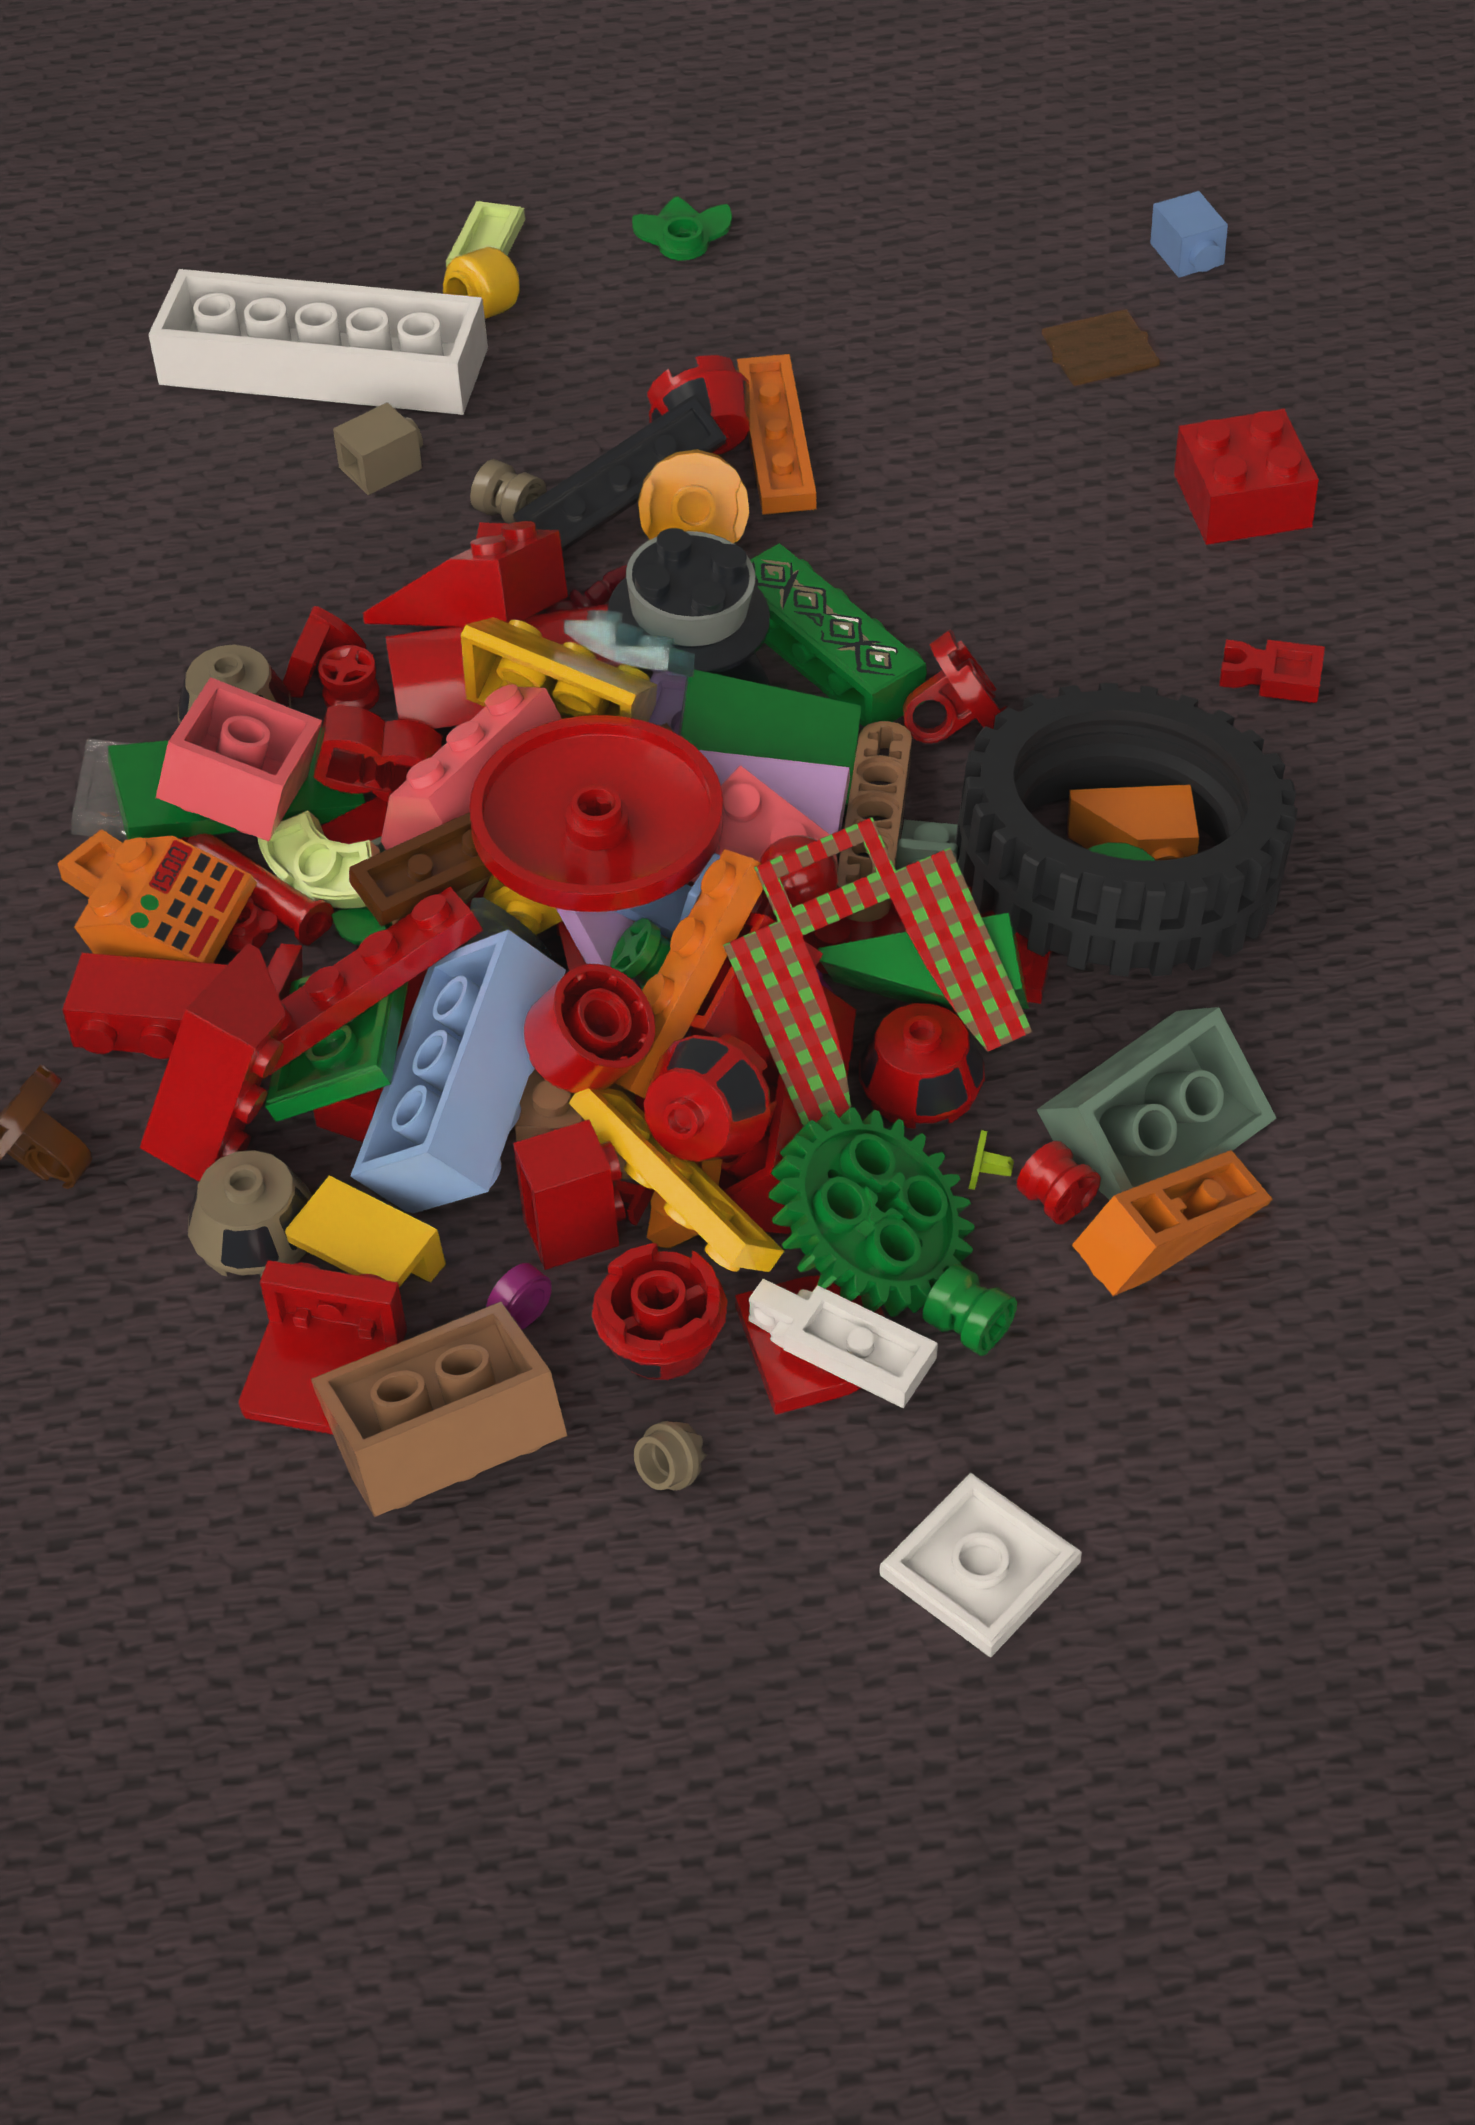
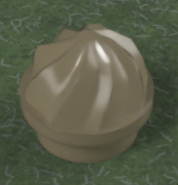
M662 1421L652 1425L647 1429L644 1437L635 1445L634 1462L639 1475L647 1485L656 1490H681L691 1485L702 1470L701 1462L707 1456L702 1450L703 1438L687 1423Z

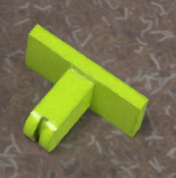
M981 1130L968 1189L975 1190L979 1172L1003 1176L1012 1175L1014 1160L1011 1157L984 1151L988 1131Z

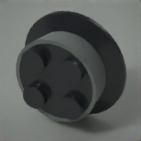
M669 528L661 531L657 537L647 541L633 553L627 565L626 577L617 585L610 597L607 620L610 633L615 642L631 658L657 671L688 676L690 668L709 673H719L748 660L759 650L767 637L770 625V612L763 593L755 584L754 567L741 547L713 534Z

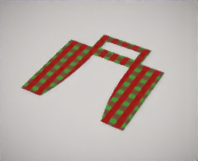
M873 817L754 867L777 918V922L726 943L723 947L803 1127L811 1120L819 1121L831 1110L838 1117H841L851 1107L848 1081L837 1032L822 984L803 935L891 898L907 934L941 992L987 1052L1032 1032L951 848L896 870ZM862 842L864 843L876 870L875 873L792 908L780 881L781 877Z

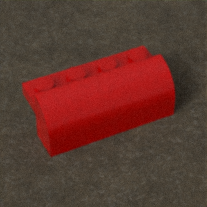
M608 604L536 614L523 620V622L538 629L545 639L562 646L565 642L584 646L595 654L596 660L616 668L621 664L627 665L625 652L618 646L610 633L607 620ZM447 627L385 636L398 720L414 721L427 725L432 729L468 722L484 708V706L466 699L461 633L464 627Z

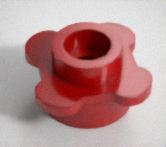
M249 897L223 947L233 953H239L248 943L260 948L266 942L268 933L275 931L278 927L277 915L271 911H263L254 904L253 898Z

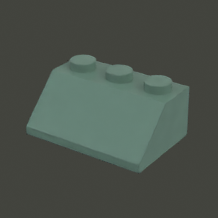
M1219 1007L1174 1012L1036 1109L1052 1140L1061 1141L1070 1148L1073 1153V1161L1078 1165H1089L1099 1174L1101 1180L1098 1190L1109 1200L1118 1193L1227 1151H1233L1276 1119L1266 1096Z

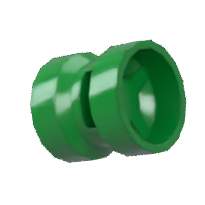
M954 1264L939 1277L931 1289L923 1308V1319L941 1332L954 1329L960 1335L963 1346L979 1356H984L1008 1331L1017 1310V1300L999 1287L987 1289L984 1286L980 1287L979 1277L976 1273L961 1264Z

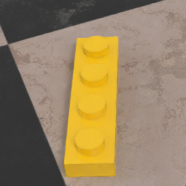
M588 1088L574 1094L569 1104L584 1120L590 1119L600 1144L608 1141L612 1143L615 1151L626 1161L623 1167L625 1172L639 1184L654 1189L667 1202L664 1205L665 1212L680 1225L695 1230L708 1243L705 1251L716 1263L734 1272L739 1271L740 1268L764 1272L772 1270L784 1250L694 1161L682 1160L667 1152L652 1136L645 1121V1113L623 1091L611 1088L606 1090Z

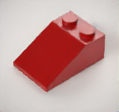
M521 521L502 526V534L498 536H488L472 540L470 542L471 549L448 559L363 612L364 624L465 627L466 624L492 617L509 623L510 620L523 621L568 597L559 530H536L535 522Z

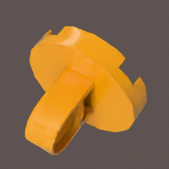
M698 449L675 452L658 462L644 479L638 499L641 527L649 540L657 537L665 529L678 528L684 531L713 534L734 544L744 534L750 513L747 489L736 469L719 455Z

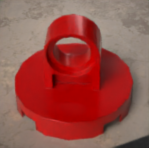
M951 629L930 643L931 650L942 670L914 689L907 696L903 705V718L906 728L911 732V736L914 739L926 744L937 743L948 738L975 718L983 727L994 729L995 716L1008 708L1007 705L1002 709L998 707L993 700L996 697L995 691L997 690L995 685L962 640L958 643L956 642L957 638ZM935 700L945 707L946 717L939 726L926 729L915 723L913 712L923 701Z

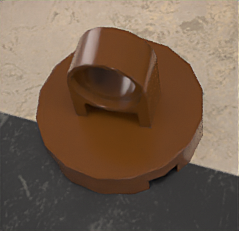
M41 1063L19 1089L20 1093L0 1112V1160L7 1153L40 1179L48 1181L50 1177L64 1181L65 1183L62 1187L70 1189L75 1186L91 1164L93 1158L84 1142L41 1110L62 1081L61 1077Z

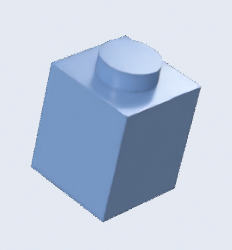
M1200 191L1153 204L1150 244L1178 278L1199 271H1209L1216 266L1224 264L1228 224Z

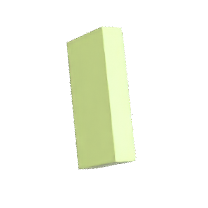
M476 201L446 260V269L455 257L485 247L500 249L508 255L525 221L524 208Z

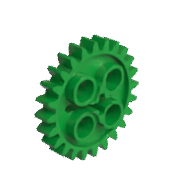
M850 1107L840 1118L831 1110L819 1121H809L780 1151L783 1159L771 1171V1174L780 1182L769 1192L770 1199L785 1205L772 1218L773 1223L790 1227L792 1234L782 1243L783 1248H801L805 1254L797 1269L800 1272H804L815 1267L821 1273L818 1286L827 1289L834 1283L840 1287L841 1297L853 1301L857 1296H861L863 1307L872 1312H875L883 1304L890 1317H896L906 1307L913 1313L918 1312L924 1307L926 1299L939 1277L954 1264H961L973 1251V1248L962 1239L975 1229L974 1224L958 1217L970 1205V1200L952 1194L951 1188L959 1182L960 1177L957 1174L942 1175L938 1167L945 1158L943 1152L935 1153L928 1157L922 1151L926 1136L923 1133L909 1141L904 1137L903 1120L898 1119L886 1129L883 1126L880 1112L877 1110L871 1112L863 1121L855 1107Z

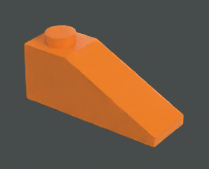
M1230 1150L1114 1195L1072 1246L1088 1264L1092 1274L1115 1296L1150 1281L1259 1211L1273 1199L1235 1153Z

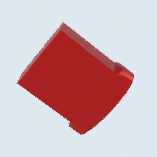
M314 606L291 655L283 680L284 685L291 693V697H303L319 659L328 651L344 645L359 646L366 649L364 641L347 623L318 606Z

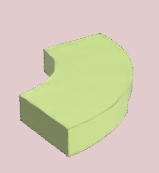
M309 811L281 821L270 841L257 837L263 857L276 876L312 900H324L331 904L333 908L366 907L363 900L349 883V867L380 853V849L370 840L352 844L331 841L325 837L319 820Z

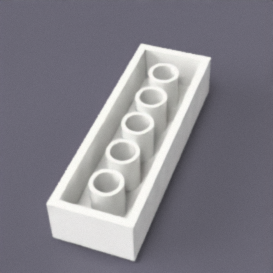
M185 269L178 270L148 334L159 385L380 406L388 402L393 408L464 415L488 349L482 297Z

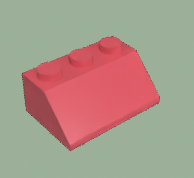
M512 684L497 689L485 700L486 706L472 720L460 724L449 732L446 737L447 743L431 758L420 761L408 771L406 775L407 780L389 797L381 843L385 850L470 812V796L474 782L489 758L518 735L540 725L562 719L546 688L517 687V685Z

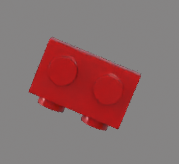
M268 1260L260 1279V1286L269 1323L239 1398L241 1414L249 1420L333 1435L311 1379L403 1342L407 1326L399 1283L387 1281L373 1274H360L357 1276L323 1270L309 1263L288 1264Z

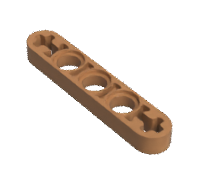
M880 721L868 724L862 728L859 734L844 829L866 820L863 819L864 817L878 816L886 818L885 820L874 822L896 869L898 840L901 838L911 765L912 736L911 732L899 723ZM888 748L889 756L878 755L880 749ZM872 781H884V782H889V783H891V784H888V785H876V784H871V783H869V782H872ZM863 842L840 852L836 889L876 872L870 858L856 855L868 853ZM889 898L846 918L859 922L881 919L888 914L892 900Z

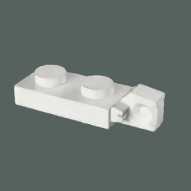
M762 1279L749 1297V1321L769 1332L771 1335L770 1340L783 1348V1350L902 1408L906 1406L937 1358V1342L818 1285L813 1292L801 1289L796 1295Z

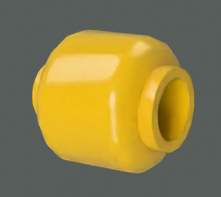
M485 247L455 257L447 266L443 282V294L482 297L485 319L513 307L520 291L519 275L513 262L500 249Z

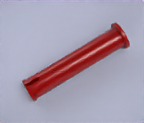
M199 834L181 838L183 841L251 874L257 882L250 895L254 900V904L263 911H271L276 914L279 922L295 932V937L301 944L309 946L330 929L333 922L332 914L334 909L328 902L312 900L215 835Z

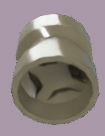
M491 459L476 474L471 487L470 498L474 509L490 516L501 514L505 523H514L513 514L546 493L547 489L543 479L526 472L516 474L511 465L497 459Z

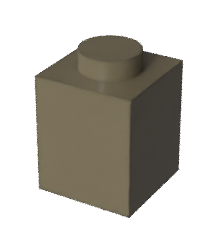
M388 402L333 428L339 468L367 495L422 469L420 447L423 446V439L418 426L411 418H404Z

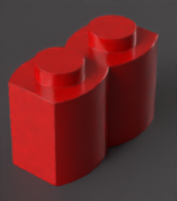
M349 705L330 706L327 708L318 740L313 777L321 784L340 792L355 794L373 792L380 799L389 802L390 795L407 780L406 775L408 771L420 761L431 758L442 748L443 736L431 727L409 720L385 722L378 715L363 708Z

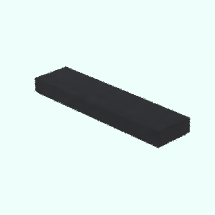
M695 393L514 513L513 519L515 522H535L536 530H559L563 552L636 504L644 479L658 462L675 452L698 449L712 453L726 444L727 438Z

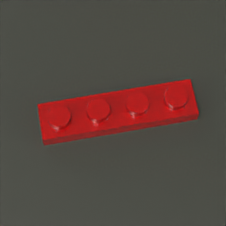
M448 887L439 894L424 898L413 908L410 914L388 929L369 935L362 941L357 950L333 966L319 969L308 978L305 985L281 1000L286 1015L277 1040L284 1044V1049L269 1075L483 931L473 912L451 887Z

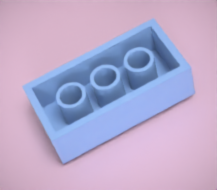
M509 929L458 948L430 966L426 972L396 1053L391 1085L383 1087L350 1177L405 1212L417 1213L488 1192L500 1174L502 1166L500 1157L509 1131L515 1126L520 1117L521 1105L519 1103L528 1077L535 1069L529 1059L530 1056L524 1039L526 1016L532 1005L564 976L566 969Z

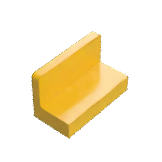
M330 1175L285 1230L288 1242L352 1275L373 1274L387 1281L398 1282L399 1288L411 1273L431 1283L446 1264L436 1228Z

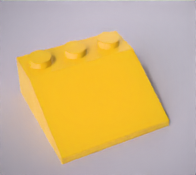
M492 617L466 624L461 633L466 699L481 706H486L485 700L491 693L503 686L512 684L517 685V687L546 688L562 719L589 715H612L649 722L656 706L657 684L650 682L649 676L643 671L625 664L618 665L616 668L596 660V656L592 651L576 643L565 642L562 646L545 639L538 629L526 622L510 620L509 623Z

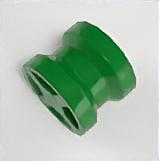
M641 918L627 928L618 940L612 954L610 967L624 973L630 979L634 978L639 981L640 988L643 990L649 979L658 974L671 949V937L666 939L661 935V929L657 924L647 918Z

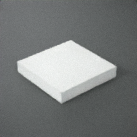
M970 1473L880 1564V1576L991 1658L1081 1562V1551Z

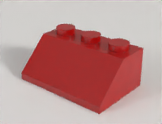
M248 943L185 1009L139 1147L199 1182L205 1170L218 1159L235 1152L246 1151L251 1140V1135L244 1132L246 1124H250L256 1117L267 1096V1090L260 1087L262 1079H265L274 1069L284 1049V1044L279 1042L277 1038L286 1013L261 951L257 947Z

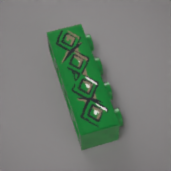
M780 543L750 559L755 570V584L763 593L769 606L770 625L764 643L830 699L861 705L859 723L865 727L868 724L880 721L893 722L903 716V705L907 696L926 682V663L920 654L914 649L903 645L885 629L879 620L870 618L853 604L841 589L831 586L814 572L807 561L798 559Z

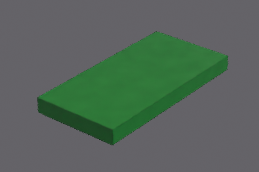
M322 727L318 735L309 774L282 821L309 811L319 820L320 824H325L365 803L362 793L340 792L321 784L313 777L318 740ZM169 740L108 746V764L127 840L162 836L183 838L199 834L213 835L240 832L235 828L199 814L187 812L176 805L156 798Z

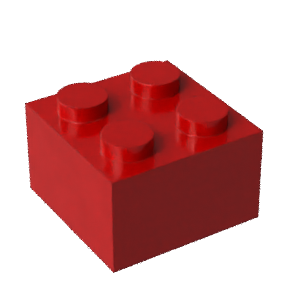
M1285 409L1261 411L1254 414L1217 420L1212 419L1178 426L1174 475L1206 545L1313 526L1319 478Z

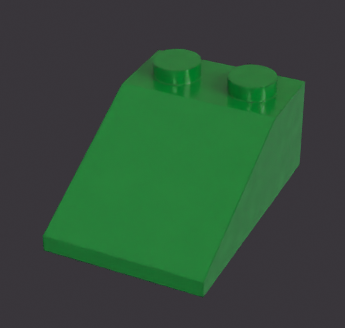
M1009 913L982 917L1022 1009H1028L1029 1005L1018 944ZM907 932L818 948L823 953L820 962L836 983L910 1004L932 1003L947 1008L958 1016L929 973Z

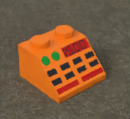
M175 836L125 840L115 852L114 860L98 887L91 893L88 904L74 928L93 954L214 963L257 882L251 874Z

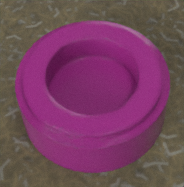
M519 1264L509 1270L497 1282L489 1295L486 1307L502 1302L522 1330L537 1319L546 1308L552 1291L551 1281L532 1264Z

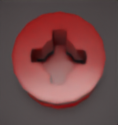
M344 645L333 648L319 660L318 672L321 683L324 685L322 695L327 707L349 705L369 710L378 702L380 688L375 679L376 663L373 655L367 649L359 646Z
M1052 1141L1038 1149L1028 1159L1018 1176L1017 1189L1028 1200H1039L1044 1204V1213L1055 1224L1062 1225L1089 1206L1100 1187L1101 1177L1089 1165H1078L1073 1161L1071 1149L1063 1142Z

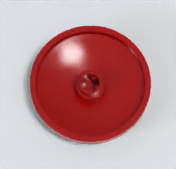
M612 715L577 716L556 720L532 728L507 742L489 758L480 770L470 796L469 808L472 838L475 849L486 868L496 879L519 895L537 903L571 911L607 912L629 909L651 903L677 891L689 883L707 865L717 849L723 829L722 788L718 776L707 758L694 745L678 734L659 725L629 717Z

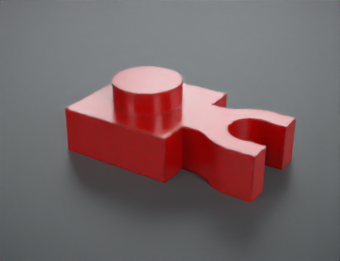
M1226 639L1219 686L1240 688L1247 685H1260L1259 696L1317 703L1325 646L1267 640L1266 650L1256 649L1242 641Z

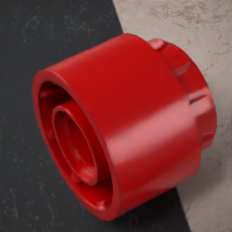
M584 964L568 971L532 1005L524 1024L525 1044L533 1067L551 1085L572 1093L588 1088L606 1090L647 1055L655 1038L654 1014L643 991L624 973L601 964Z

